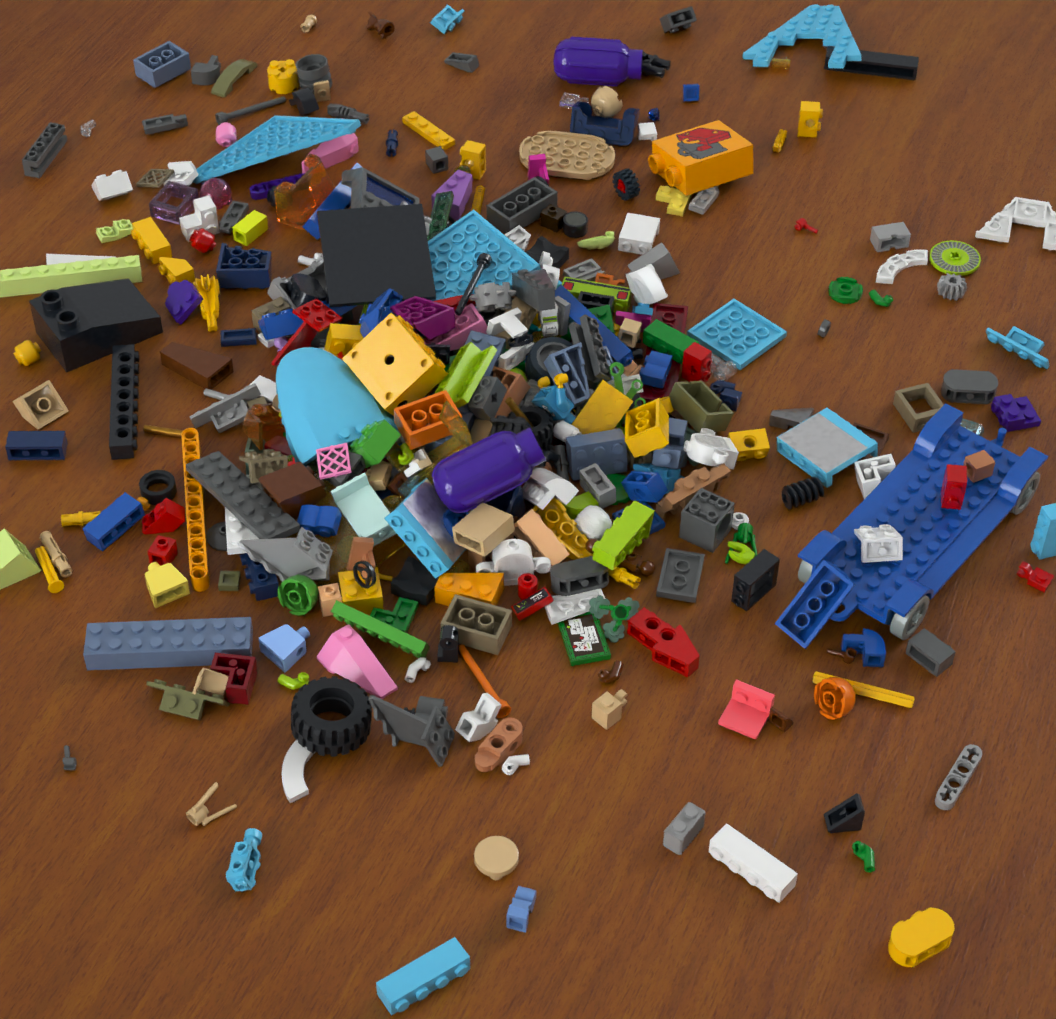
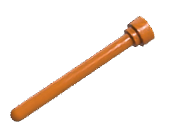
M460 644L459 652L485 692L489 693L502 705L497 717L504 718L508 716L511 712L510 705L507 701L499 698L465 645Z

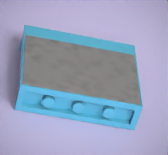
M829 408L823 409L776 437L777 452L811 477H817L826 488L833 485L832 476L867 454L878 457V443Z
M425 478L413 487L412 492L384 519L436 579L449 570L466 548L455 544L454 538L447 532L443 522V514L448 508L440 500L432 483Z

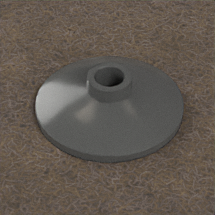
M226 521L213 525L206 534L208 545L218 551H227Z

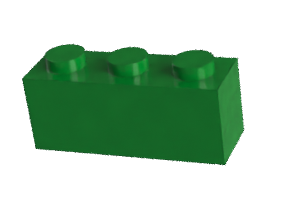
M657 319L643 330V344L660 353L673 355L672 359L682 365L684 350L694 342L699 344L697 340Z

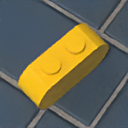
M928 908L923 912L917 911L910 919L897 922L892 928L888 944L891 958L904 967H914L950 946L954 933V922L946 912L938 908Z

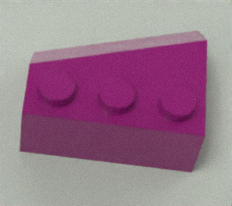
M414 296L390 307L394 314L400 315L414 329L429 339L446 334L455 328L454 308Z

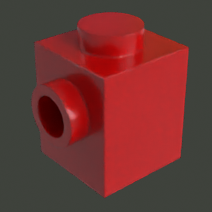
M158 535L147 551L149 563L158 562L160 566L172 563L178 554L176 540Z

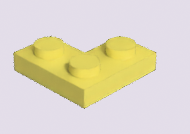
M660 185L656 194V200L669 203L667 207L668 214L683 217L692 194L686 196L676 188Z

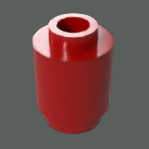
M530 573L522 574L518 578V596L523 600L538 589L537 577Z

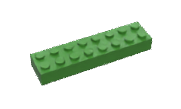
M337 600L331 610L336 620L340 622L344 620L347 625L355 626L362 632L367 631L370 636L374 638L377 636L385 643L388 641L393 647H400L402 651L408 654L411 652L417 658L426 657L430 649L426 642Z

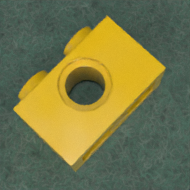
M801 101L797 136L817 137V131L821 130L819 118L822 119L823 109H820V102Z
M467 140L464 146L460 148V167H468L472 178L480 180L486 171V144Z
M765 428L729 432L727 438L731 439L739 452L737 461L767 457L770 446Z

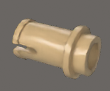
M308 15L306 17V20L300 26L303 32L307 33L312 26L317 24L316 16Z

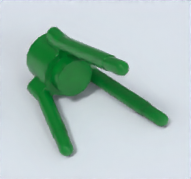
M741 523L738 526V531L734 533L732 542L739 540L746 544L750 541L752 550L755 552V556H757L753 526L749 523ZM727 553L725 559L726 564L729 562V559L731 558L729 556V553Z

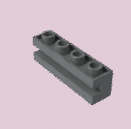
M51 122L47 125L22 159L25 176L41 178L67 142V135H62L65 132V125Z
M585 314L580 317V325L573 322L569 325L573 345L582 343L581 351L585 362L584 370L585 375H587L588 387L595 390L602 379L608 382L612 378L609 373L610 366L606 359L607 354L602 344L603 339L598 329L599 324L596 319Z

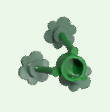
M598 595L597 598L590 599L589 605L591 607L589 612L594 614L597 619H601L603 615L609 613V610L611 611L613 620L610 623H605L603 630L605 631V638H609L610 642L616 643L619 639L624 638L623 632L625 627L622 621L629 620L638 612L637 609H639L640 604L636 600L632 601L631 597H627L625 600H620L617 606L610 605L608 599Z

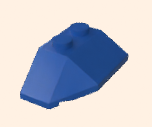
M389 288L377 297L373 304H369L366 314L363 313L359 321L361 324L360 333L363 338L390 313H393L390 307L402 302V295Z

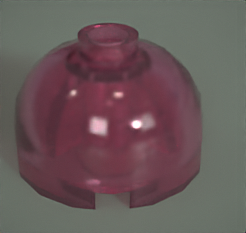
M208 179L203 182L199 189V198L209 195L216 209L223 208L225 204L228 206L232 202L231 187L223 179Z

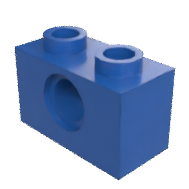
M631 471L621 482L629 498L633 501L657 503L668 491L657 472Z

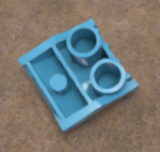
M652 463L633 464L635 471L659 473L668 489L665 494L674 490V484L678 479L685 478L680 475L681 469L653 466Z

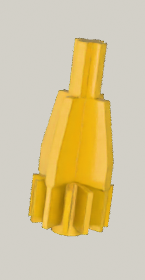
M207 274V277L201 275V279L195 278V282H193V285L203 298L198 306L203 319L207 320L208 331H217L216 319L219 317L218 295H220L219 281L215 279V276L209 278V274Z

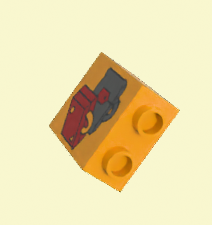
M717 120L652 141V155L648 157V164L654 174L658 173L667 181L670 187H676L687 196L754 174L753 144Z

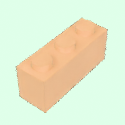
M533 509L514 523V535L531 546L533 558L547 557L550 559L552 567L569 555L564 544L558 541L553 531L543 523L540 515L535 513Z

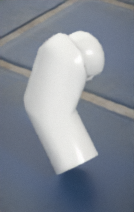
M315 253L314 258L300 255L298 263L310 267L313 261L317 262L322 259V253Z
M420 657L411 663L408 667L405 681L413 683L420 669L423 671L429 669L430 661L426 660L425 657Z
M529 754L509 756L502 765L504 774L511 775L519 766L530 765Z

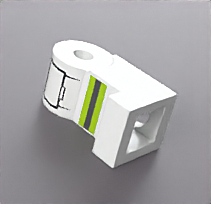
M555 303V309L539 311L543 337L558 335V306Z

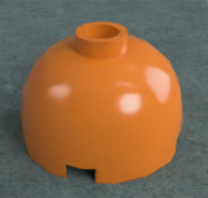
M829 677L823 679L815 686L814 702L816 705L819 704V707L822 709L819 712L827 719L834 720L843 717L853 709L856 701L855 692L851 684L845 679Z

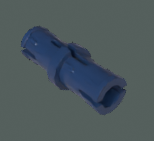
M392 129L388 131V138L386 140V155L391 157V153L392 157L396 155V148L398 147V132L394 129L393 134Z

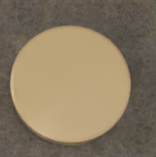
M490 836L480 841L476 846L474 862L480 872L490 876L493 880H500L516 868L519 862V853L517 846L510 839L503 836Z

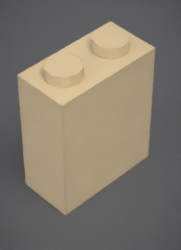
M482 502L452 527L455 544L485 557L513 533L515 528L513 515Z

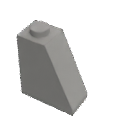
M662 242L627 265L630 269L629 273H632L648 264H652L660 279L680 273L669 251Z

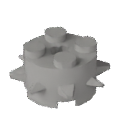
M495 282L486 283L474 287L475 294L470 296V300L476 301L478 312L493 313L495 309L510 310L512 309L511 296L516 295L517 291L510 290L509 282H502L500 286L495 284Z

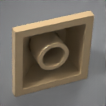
M50 380L13 401L21 416L38 430L69 411Z

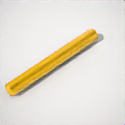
M816 671L812 681L817 684L823 679L837 676ZM845 679L851 684L857 695L908 708L913 707L914 696Z

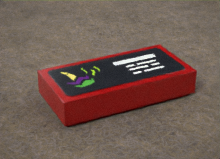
M543 587L512 605L511 608L518 620L521 621L554 600L546 587Z

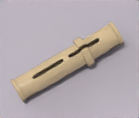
M42 532L39 539L52 558L53 566L57 567L62 577H69L73 570L67 562L66 555L61 552L51 532Z

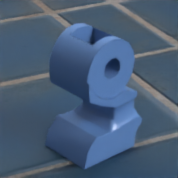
M518 886L515 898H512V904L509 905L506 928L526 933L529 912L533 911L537 890Z

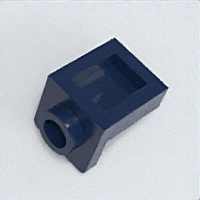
M725 388L720 394L722 403H725L732 411H737L742 398V392Z

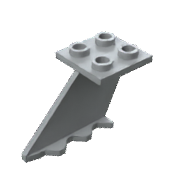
M303 527L300 528L296 538L241 540L238 543L247 552L251 560L263 564L267 572L276 574L282 582L292 575L316 567L325 572L333 552L327 543L321 542L311 531L305 530Z

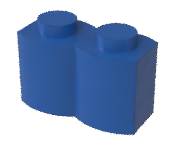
M651 351L650 355H646L645 367H641L639 374L643 384L663 389L671 369L673 355Z
M302 505L297 522L300 524V528L303 527L314 535L319 534L322 537L336 536L342 514L339 508L333 506Z

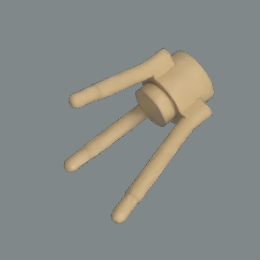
M217 782L208 789L197 804L186 812L187 818L195 826H198L200 823L205 826L210 821L237 808V805L233 804L207 817L209 810L204 803L218 788Z

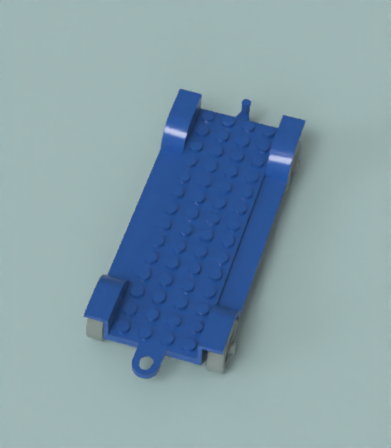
M945 403L923 427L913 450L832 533L827 530L818 533L798 554V557L802 559L798 570V579L806 583L823 560L831 561L847 574L855 583V586L841 603L845 610L840 613H834L830 619L833 621H844L856 609H859L883 624L890 625L891 634L906 640L922 622L929 606V599L931 600L1009 512L1018 515L1027 507L1040 482V473L1037 470L1048 459V456L1032 447H1029L1021 457L1002 448L1007 433L1005 428H999L997 438L989 441L962 427L961 422L964 412ZM985 450L993 457L995 466L992 476L974 483L967 477V486L961 510L941 508V488L947 464L963 465L966 456ZM888 524L903 537V560L863 563L861 561V541L854 534V529H860V526L877 528L879 525Z

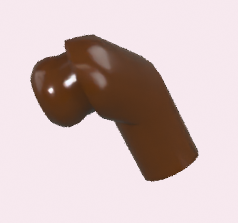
M617 660L614 662L611 671L604 669V671L600 670L598 673L600 681L610 683L618 680L624 664Z

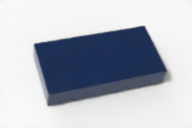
M256 328L220 330L221 347L257 345Z

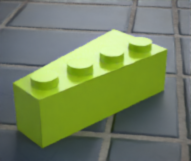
M635 500L630 506L627 505L620 518L617 517L612 527L605 530L600 541L597 540L593 545L592 551H594L592 560L614 570L625 560L627 554L630 555L633 552L635 546L639 547L642 544V539L646 540L649 537L655 510Z

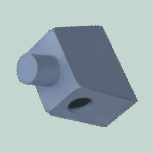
M668 444L664 448L656 449L652 452L653 466L680 469L687 466L688 456L684 451V446Z

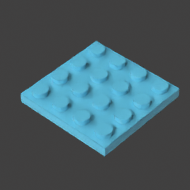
M732 299L689 329L687 336L697 340L700 345L741 370L787 336V331L738 300Z

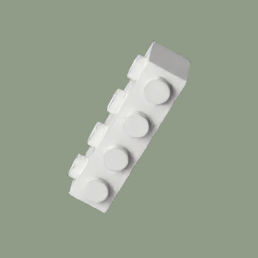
M727 823L710 839L709 853L712 857L726 864L732 872L744 877L749 884L758 887L767 897L780 903L796 886L798 873Z

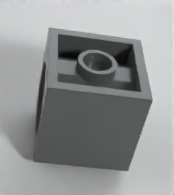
M700 488L681 512L679 538L713 553L732 529L735 503Z

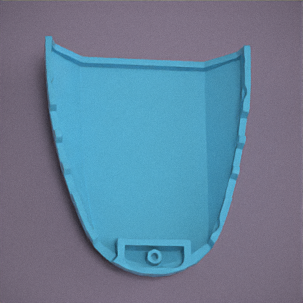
M304 347L289 352L281 359L276 371V393L278 394V407L281 411L282 425L285 427L286 439L295 462H301L306 466L317 458L316 449L347 443L348 446L351 445L356 438H360L362 435L361 430L367 424L371 425L375 421L378 422L385 419L399 432L394 423V417L384 410L350 367L334 354L320 348Z

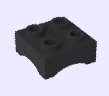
M542 236L537 239L531 249L525 251L537 263H539L543 251L550 253V257L553 258L552 267L560 268L569 259L568 247L554 245Z
M408 556L402 570L391 582V594L418 601L419 604L427 606L435 594L434 587L439 577L435 579L423 563Z

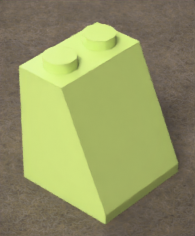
M6 529L0 531L1 590L41 571L27 547Z

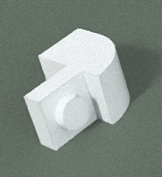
M483 693L474 711L463 712L455 730L468 742L482 739L498 723L496 716L502 705L489 693Z

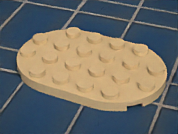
M542 131L533 137L528 136L525 138L519 148L520 161L526 168H528L529 155L545 154L548 175L590 180L609 172L615 163V151L612 145L609 146L606 144V140L593 135Z

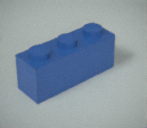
M125 492L82 529L87 541L103 552L145 514L141 503Z

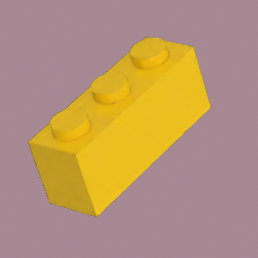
M151 217L132 223V237L138 241L139 248L144 250L147 259H150L153 264H157L160 257L172 258L171 245Z

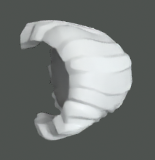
M596 505L585 507L574 519L580 533L589 539L601 540L605 530L612 527L609 515Z

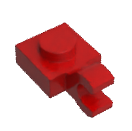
M1024 561L1019 566L1020 569L1017 575L1028 579V585L1045 593L1053 581L1054 575L1038 567L1033 570L1030 564Z

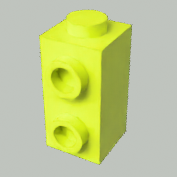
M253 210L232 227L234 241L245 246L251 244L268 230L267 216Z

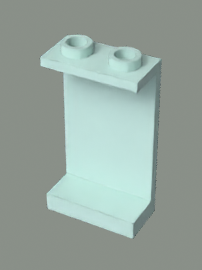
M365 472L331 491L335 504L358 537L373 538L375 546L396 534L394 529L384 519L390 512L370 486Z

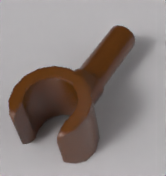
M828 648L827 653L840 656L845 663L850 664L854 661L857 651L854 648H848L845 652Z

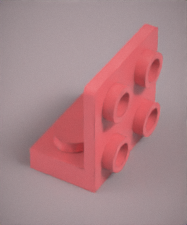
M736 679L733 685L732 698L720 717L718 724L750 738L757 739L769 718L770 708L774 705L775 695Z

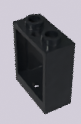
M763 549L734 575L731 601L736 606L748 611L776 586L780 559Z

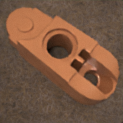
M503 719L478 747V752L475 754V766L479 771L488 772L492 771L497 765L501 766L521 745L523 726L518 719Z

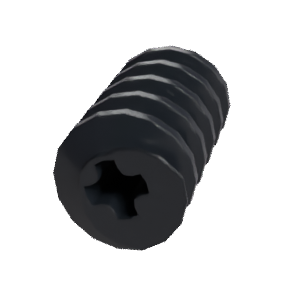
M815 476L782 488V500L788 510L792 508V505L794 507H798L799 504L805 505V500L807 503H811L812 499L817 501L819 496L824 497L823 485Z

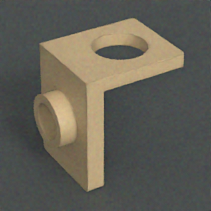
M329 81L313 83L316 101L330 100Z
M202 668L198 674L192 694H196L198 689H202L223 696L229 676Z

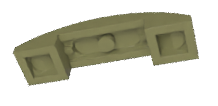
M246 59L233 62L218 77L211 90V94L225 98L233 90L232 84L245 72L250 74L258 64Z

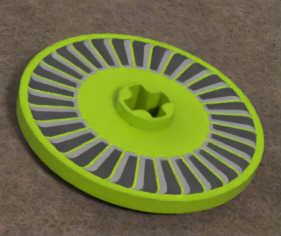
M960 241L940 242L932 247L929 255L931 264L937 270L945 274L949 273L950 275H953V273L961 276L971 274L979 268L981 262L979 252L971 245Z

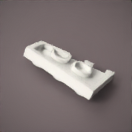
M596 589L570 596H552L554 601L544 607L551 625L589 612L591 607L589 601L591 598H597L598 595H601L605 599L602 590Z

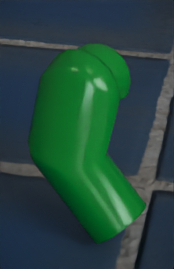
M876 290L869 292V296L876 305L889 307L893 302V297L890 295H885L883 298Z
M861 841L854 842L852 850L856 856L864 861V870L866 872L875 871L873 849Z

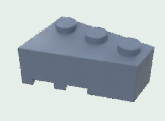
M581 342L550 354L544 361L553 382L554 377L558 374L566 373L568 375V382L563 384V388H565L566 397L574 404L573 409L584 405L590 398Z

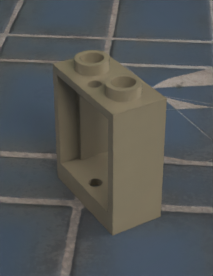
M929 383L895 391L893 405L913 433L921 431L927 421L944 405ZM924 398L932 410L916 414L908 402Z

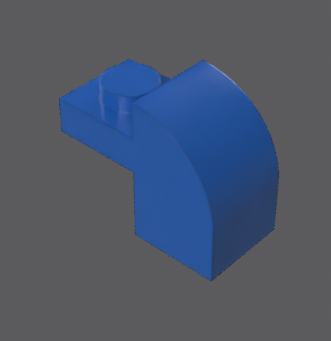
M863 628L862 635L843 634L841 651L845 652L848 648H854L857 654H862L864 667L884 666L886 657L885 642L877 632Z

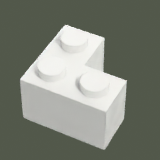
M210 196L194 199L195 213L179 218L181 232L187 242H191L189 240L195 229L204 228L213 235L219 233L217 209Z
M892 454L854 462L856 479L863 498L865 499L896 467Z

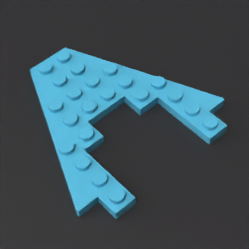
M814 4L807 7L743 52V59L753 60V67H768L778 46H794L796 39H823V46H835L828 61V68H844L847 61H861V53L840 7L832 4L826 6Z

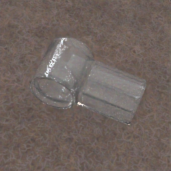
M712 353L710 371L713 372L717 381H726L737 374L736 365L732 361L728 360L725 362Z

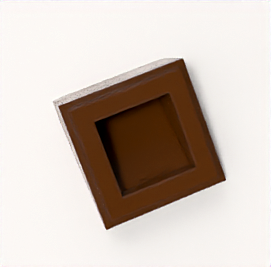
M773 706L770 708L768 721L783 732H786L793 725V721Z

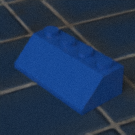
M823 560L775 624L804 649H807L854 588L855 583L831 561Z

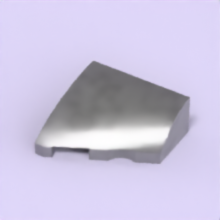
M814 408L773 410L770 415L769 426L787 430L788 425L795 427L810 418Z

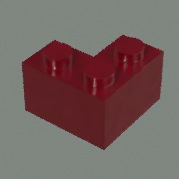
M215 652L210 670L229 676L226 684L228 702L249 705L258 673L256 657Z

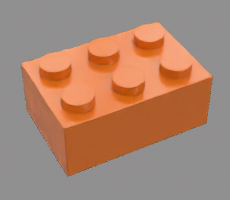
M446 390L394 408V423L410 450L463 431L462 415Z

